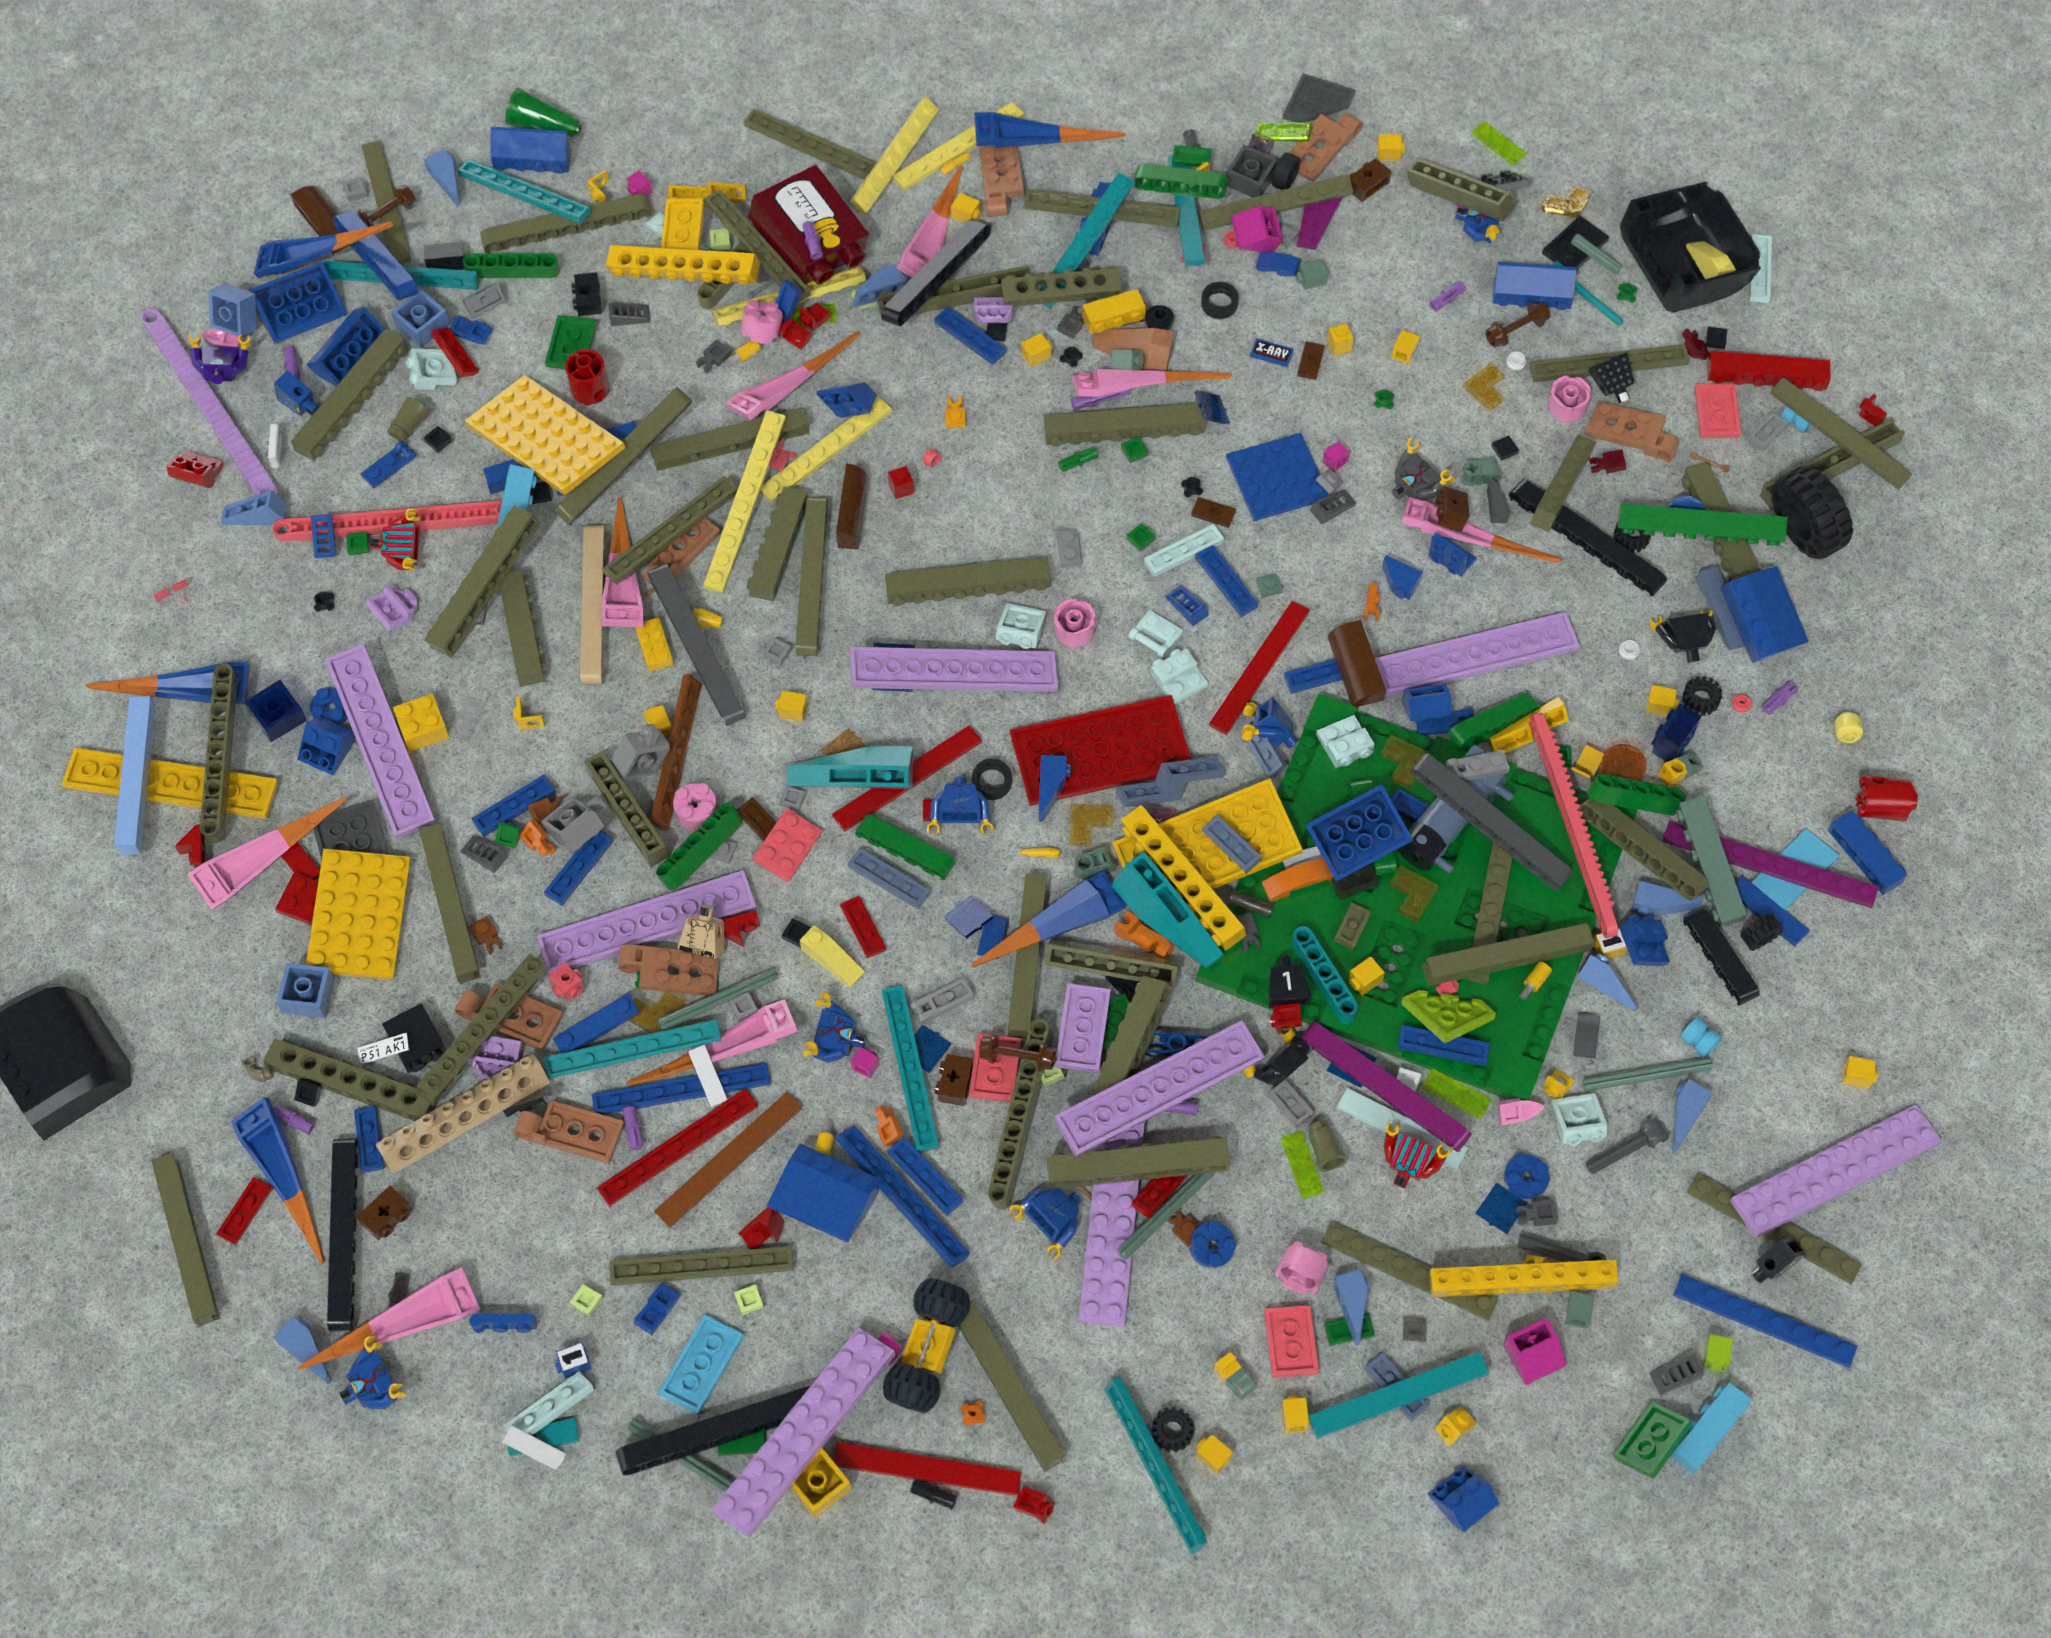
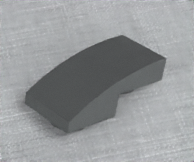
M1578 1013L1573 1056L1596 1059L1600 1016Z

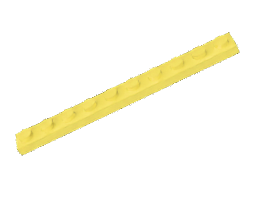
M766 410L703 584L705 589L724 592L768 471L771 455L775 451L782 432L786 415Z

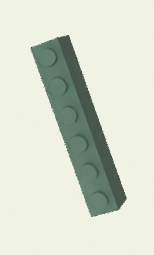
M1705 796L1679 803L1678 810L1676 811L1679 823L1683 822L1684 838L1687 843L1690 842L1693 849L1690 850V855L1693 862L1698 864L1699 870L1697 871L1708 880L1709 885L1704 894L1707 902H1711L1713 906L1711 914L1714 922H1718L1719 926L1723 927L1744 921L1747 914Z

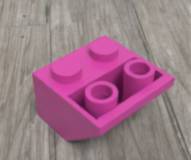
M1257 206L1234 214L1231 217L1240 250L1274 252L1283 241L1275 208Z
M1548 1318L1540 1320L1505 1338L1503 1346L1525 1386L1566 1367L1559 1338Z

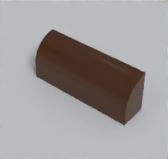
M305 186L290 194L296 209L319 237L340 234L333 221V217L339 215V213L316 186ZM342 247V248H340V249H337V250H335V251H333V252H331V253L334 254V253L340 251L341 249H343V248H345V247Z
M847 463L836 529L838 548L858 550L868 479L866 472L862 468Z
M1361 620L1340 625L1332 630L1327 638L1351 705L1360 707L1384 701L1386 689Z

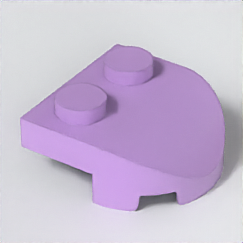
M974 297V319L978 323H1008L1013 319V305H1003L1002 297Z
M392 585L386 586L383 593L367 598L365 605L386 629L391 631L408 624L412 620L416 611L417 599L408 589L405 588L402 591L395 589V586Z
M493 1036L472 1061V1065L479 1076L487 1080L503 1069L520 1061L523 1041Z

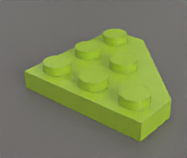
M1418 990L1403 997L1401 1003L1444 1043L1494 1020L1496 1012L1482 1000L1473 998L1472 1002L1459 1000V996L1442 993L1441 997L1428 995V991Z

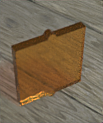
M848 728L822 748L821 752L825 756L867 746L862 742V738H858Z

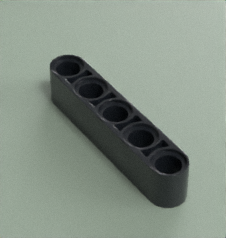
M1702 908L1684 917V925H1687L1691 932L1689 933L1696 944L1699 943L1702 947L1701 951L1706 959L1714 965L1713 969L1718 977L1722 978L1726 983L1724 986L1730 995L1735 997L1737 1000L1736 1004L1740 1006L1759 997L1758 986L1707 910Z

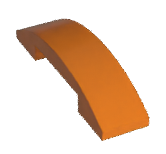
M1323 858L1281 871L1264 880L1262 886L1269 902L1290 896L1291 891L1325 880H1329V882L1336 880Z

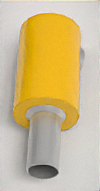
M749 340L734 350V356L725 361L727 367H730L737 361L743 363L760 352L761 347L759 343Z
M1538 962L1525 979L1524 985L1526 987L1519 995L1522 1000H1526L1532 991L1537 992L1552 972V969L1546 963Z
M826 1120L823 1132L818 1134L815 1150L831 1157L834 1135L831 1134L833 1122Z

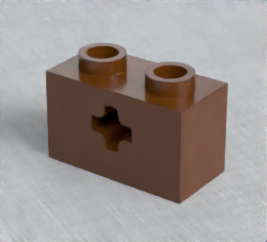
M1376 158L1366 162L1361 169L1349 175L1353 195L1361 202L1365 201L1390 183L1391 171Z
M1445 486L1442 493H1438L1435 500L1437 505L1436 516H1438L1439 525L1462 532L1469 518L1467 493Z
M947 1054L946 1060L941 1061L939 1074H942L941 1082L937 1081L935 1087L938 1102L965 1106L973 1069V1058Z
M388 1186L356 1217L360 1224L379 1241L382 1237H388L398 1222L405 1221L412 1209L409 1203L393 1187Z

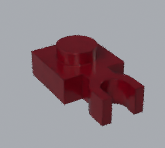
M1686 328L1682 336L1686 340L1684 344L1689 356L1694 359L1706 360L1710 353L1704 341L1698 339L1696 330L1690 333L1689 329Z
M1622 449L1602 453L1603 458L1589 459L1590 465H1597L1591 467L1592 473H1598L1603 469L1606 470V474L1626 470Z

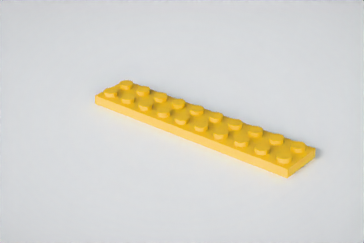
M74 747L62 781L63 788L119 797L123 755ZM150 759L146 801L201 809L205 768ZM221 770L215 771L214 774H218ZM230 772L226 813L267 820L279 783L276 778ZM219 789L214 790L212 794L217 793Z

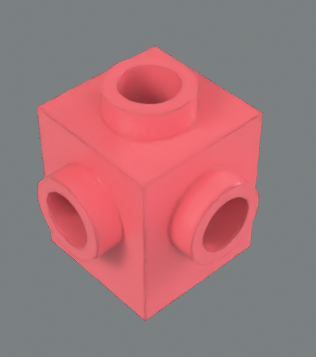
M565 962L548 975L549 981L553 986L551 988L558 998L563 997L567 1002L572 998L578 997L584 989L582 983L583 976L577 969L572 970Z

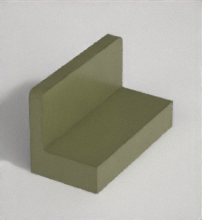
M1351 903L1333 941L1353 950L1371 911Z

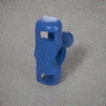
M1155 1032L1154 1035L1159 1036V1042H1150L1149 1046L1161 1047L1163 1049L1148 1048L1146 1054L1157 1053L1159 1056L1171 1057L1194 1045L1195 1038H1202L1204 1040L1208 1036ZM1180 1044L1182 1047L1179 1049H1175L1172 1047V1045Z

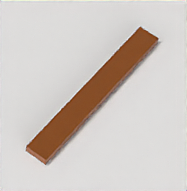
M690 674L683 675L668 740L670 750L663 761L650 818L652 824L664 831L669 829L674 808L673 800L675 792L678 790L701 683Z
M787 1092L783 1094L654 1211L655 1214L671 1228L793 1118L802 1107Z

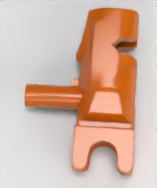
M1125 912V924L1116 922L1114 933L1125 941L1129 939L1147 951V953L1150 954L1152 951H1155V956L1168 958L1174 949L1172 947L1174 944L1155 932L1148 925L1141 923L1140 919L1133 913Z

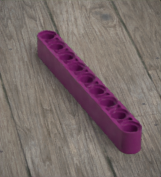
M1313 1021L1302 1035L1301 1039L1311 1045L1314 1051L1437 1139L1445 1142L1444 1144L1450 1148L1452 1146L1454 1151L1459 1152L1472 1136V1133L1463 1125L1317 1022Z

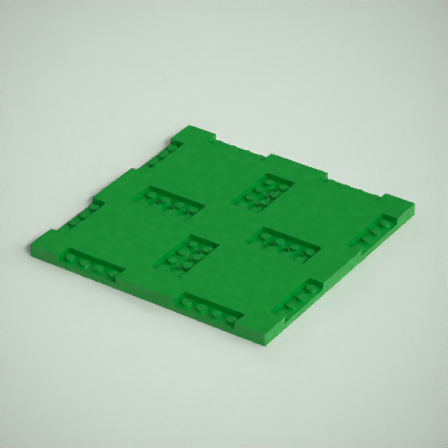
M1318 693L1304 725L1303 733L1277 790V794L1302 849L1305 850L1316 847L1306 829V824L1351 801L1348 789L1349 783L1371 779L1374 788L1381 784L1383 785L1390 799L1397 789L1400 788L1422 802L1431 805L1437 796L1412 776L1411 770L1422 754L1425 753L1433 756L1446 767L1445 763L1447 760L1452 758L1461 759L1469 750L1462 751L1451 740L1439 736L1433 739L1357 712L1358 707ZM1354 715L1360 726L1366 729L1375 744L1373 753L1367 758L1354 760L1348 766L1335 768L1319 741L1316 732L1319 729ZM1508 761L1510 769L1504 788L1513 793L1514 797L1511 801H1508L1498 795L1491 804L1570 867L1572 874L1562 889L1557 891L1546 885L1512 857L1500 921L1506 924L1507 928L1504 930L1498 929L1496 943L1521 938L1515 933L1517 929H1524L1527 932V936L1587 923L1592 934L1597 917L1550 781L1517 769V764ZM1571 788L1575 790L1574 797L1578 798L1576 804L1581 805L1589 798L1587 793ZM1615 806L1634 821L1637 809ZM1400 815L1408 830L1414 822ZM1586 821L1584 826L1588 827L1587 834L1591 835L1589 841L1593 842L1592 848L1596 849L1594 856L1599 858L1597 863L1601 864L1600 871L1604 872L1602 878L1606 879L1605 886L1609 887L1623 849ZM1468 822L1447 847L1446 853L1441 857L1453 865L1454 868L1450 873L1436 864L1429 871L1417 869L1409 864L1400 855L1398 850H1395L1393 852L1397 864V872L1375 877L1369 864L1361 869L1364 872L1362 877H1355L1352 873L1350 876L1337 882L1325 880L1291 891L1290 896L1271 902L1268 900L1262 882L1286 870L1283 861L1240 878L1227 907L1235 917L1251 912L1258 930V935H1255V937L1260 942V949L1256 950L1255 945L1249 943L1247 944L1249 951L1244 953L1243 939L1226 951L1220 945L1219 949L1224 956L1208 968L1201 965L1196 975V982L1273 1011V1008H1268L1271 967L1278 966V957L1290 956L1291 965H1302L1311 992L1310 1005L1300 1006L1302 1022L1311 1025L1315 1021L1338 1036L1505 1099L1519 1098L1522 1101L1530 1100L1584 952L1541 961L1546 963L1552 969V972L1537 992L1532 991L1526 1000H1522L1519 995L1526 987L1524 985L1525 979L1537 963L1491 972L1488 985L1469 981L1466 978L1457 980L1459 984L1458 991L1449 995L1459 996V1000L1471 1002L1472 998L1482 1000L1496 1012L1494 1020L1460 1036L1490 1043L1486 1066L1398 1049L1402 1025L1429 1030L1401 1004L1402 998L1418 990L1428 991V995L1440 996L1435 989L1440 984L1427 986V980L1422 969V965L1427 964L1426 959L1441 954L1470 949L1473 946L1477 926L1474 916L1479 914L1493 841ZM1351 903L1371 911L1353 950L1333 941ZM1220 922L1219 927L1224 926L1225 923ZM1306 926L1313 932L1355 998L1358 1009L1353 1022L1344 1024L1337 1019L1294 951L1292 939L1296 928ZM1298 938L1301 942L1307 941L1305 938ZM1399 945L1402 947L1403 952L1395 954L1391 951V947ZM1315 955L1308 956L1311 959H1318ZM1369 957H1372L1385 972L1383 982L1389 988L1386 991H1380L1377 987H1374L1364 995H1361L1358 990L1355 991L1349 984L1350 970ZM1388 963L1393 964L1396 970L1391 973L1387 972L1384 969V965ZM1320 973V975L1323 977L1329 976V974L1327 973ZM1332 990V991H1331V993L1334 994V995H1339V994H1341V993H1340L1339 991H1337V990ZM1349 1008L1342 1009L1346 1013L1352 1012Z

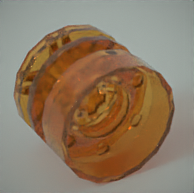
M1628 744L1614 745L1605 752L1597 775L1605 774L1642 781L1646 772L1647 761L1643 753L1636 747Z

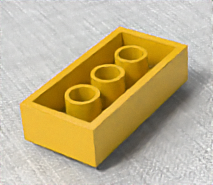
M659 617L643 621V627H635L649 672L674 665Z

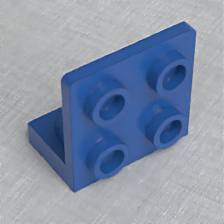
M1437 533L1432 535L1429 550L1431 560L1447 567L1451 574H1458L1462 577L1476 561V557L1446 537H1442Z

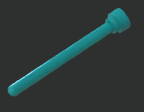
M1555 261L1551 266L1563 265L1559 261ZM1575 281L1574 290L1616 325L1620 326L1623 324L1622 318Z

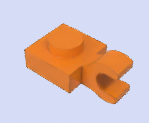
M1369 583L1366 609L1364 611L1365 621H1367L1369 614L1375 615V622L1379 621L1380 611L1375 607V604L1379 605L1380 592H1377V584Z
M530 820L520 834V837L531 851L538 849L542 856H545L547 852L551 856L556 851V847L545 840L548 834L536 820Z
M879 1106L875 1110V1114L880 1121L876 1128L883 1146L888 1147L902 1138L904 1134L897 1116H893L894 1112L891 1106H888L886 1109L883 1106Z

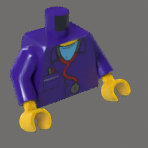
M191 333L189 334V344L192 346V365L199 373L204 374V380L212 381V383L217 385L223 381H233L236 374H239L246 368L249 352L247 348L252 344L249 335L245 342H242V334L238 336L241 349H239V347L201 346L199 348L201 343L200 334L198 333L197 340H192Z

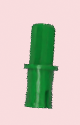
M1092 446L1079 453L1074 452V455L1060 460L1058 465L1060 470L1065 472L1077 466L1082 467L1084 463L1097 459L1098 454Z

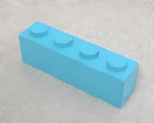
M510 464L497 529L513 506H517L525 511L527 507L531 508L533 496L529 494L530 489L535 488L537 476H533L534 469Z
M1730 1382L1725 1388L1720 1386L1712 1397L1716 1400L1712 1405L1707 1403L1699 1413L1702 1416L1698 1422L1692 1421L1693 1425L1687 1432L1688 1435L1684 1440H1681L1671 1458L1693 1475L1752 1402L1751 1398Z

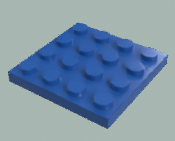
M1301 433L1226 454V459L1253 522L1312 505L1314 501L1329 496L1328 492L1316 481L1320 474Z

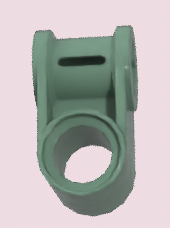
M1495 458L1467 461L1463 466L1464 472L1460 477L1461 482L1466 486L1488 484L1490 479H1494L1496 483L1501 480L1500 470Z
M1101 847L1095 851L1078 855L1074 865L1075 876L1084 880L1102 871L1105 874L1115 871L1117 867L1109 855L1110 849L1108 847ZM1085 865V866H1087L1088 868H1087V869H1083V868H1081V867H1079V866Z

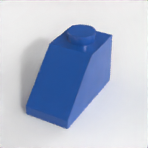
M1385 555L1382 568L1391 592L1398 598L1410 600L1421 582L1422 572Z

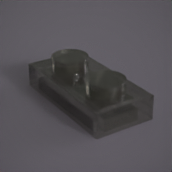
M1370 864L1337 882L1335 878H1332L1331 884L1339 900L1378 887L1380 881Z

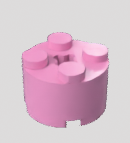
M749 300L743 311L742 335L744 337L746 335L751 337V341L766 344L773 342L775 338L777 340L780 335L783 317L778 304L775 302L765 303Z
M1562 376L1553 383L1548 400L1550 413L1564 423L1581 419L1586 414L1590 402L1591 389L1589 384L1580 377L1569 378V376Z
M1077 599L1063 601L1058 605L1054 614V634L1056 638L1067 647H1079L1088 643L1095 633V612L1092 606L1085 601L1084 603L1077 601Z
M689 784L675 792L673 807L677 822L685 829L694 832L717 809L715 795L706 784Z
M1294 1242L1292 1246L1286 1248L1275 1275L1277 1279L1279 1276L1283 1279L1282 1284L1285 1287L1301 1294H1306L1307 1291H1313L1312 1294H1316L1328 1270L1327 1256L1320 1251L1315 1252L1306 1248L1301 1242Z

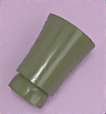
M406 397L387 432L394 439L404 441L430 413L422 403L414 398Z
M1326 1120L1316 1121L1307 1128L1320 1172H1327L1342 1167L1348 1161V1157L1340 1147L1332 1128L1329 1127Z

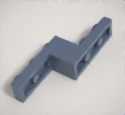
M1217 757L1161 763L1155 782L1118 786L1116 794L1124 807L1177 801L1181 799L1186 782L1224 777L1226 771Z

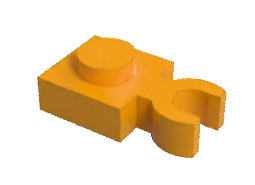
M958 396L957 403L951 402V397H948L947 405L949 408H945L946 428L966 427L965 408H960L962 406V397Z

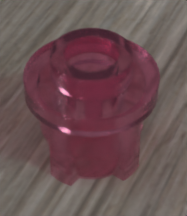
M1153 808V812L1150 813V816L1157 824L1174 817L1171 808L1160 810Z

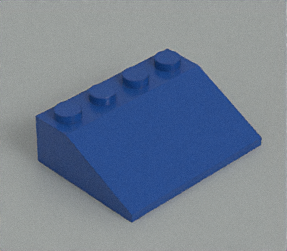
M323 261L249 290V292L255 294L256 312L274 344L347 315Z
M1777 566L1738 578L1720 588L1752 663L1809 642Z
M1382 784L1306 824L1310 837L1336 882L1413 841Z
M800 1143L790 1157L767 1203V1207L848 1243L878 1195L880 1178Z

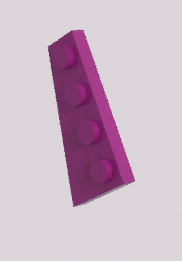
M1343 197L1304 206L1297 247L1316 250Z

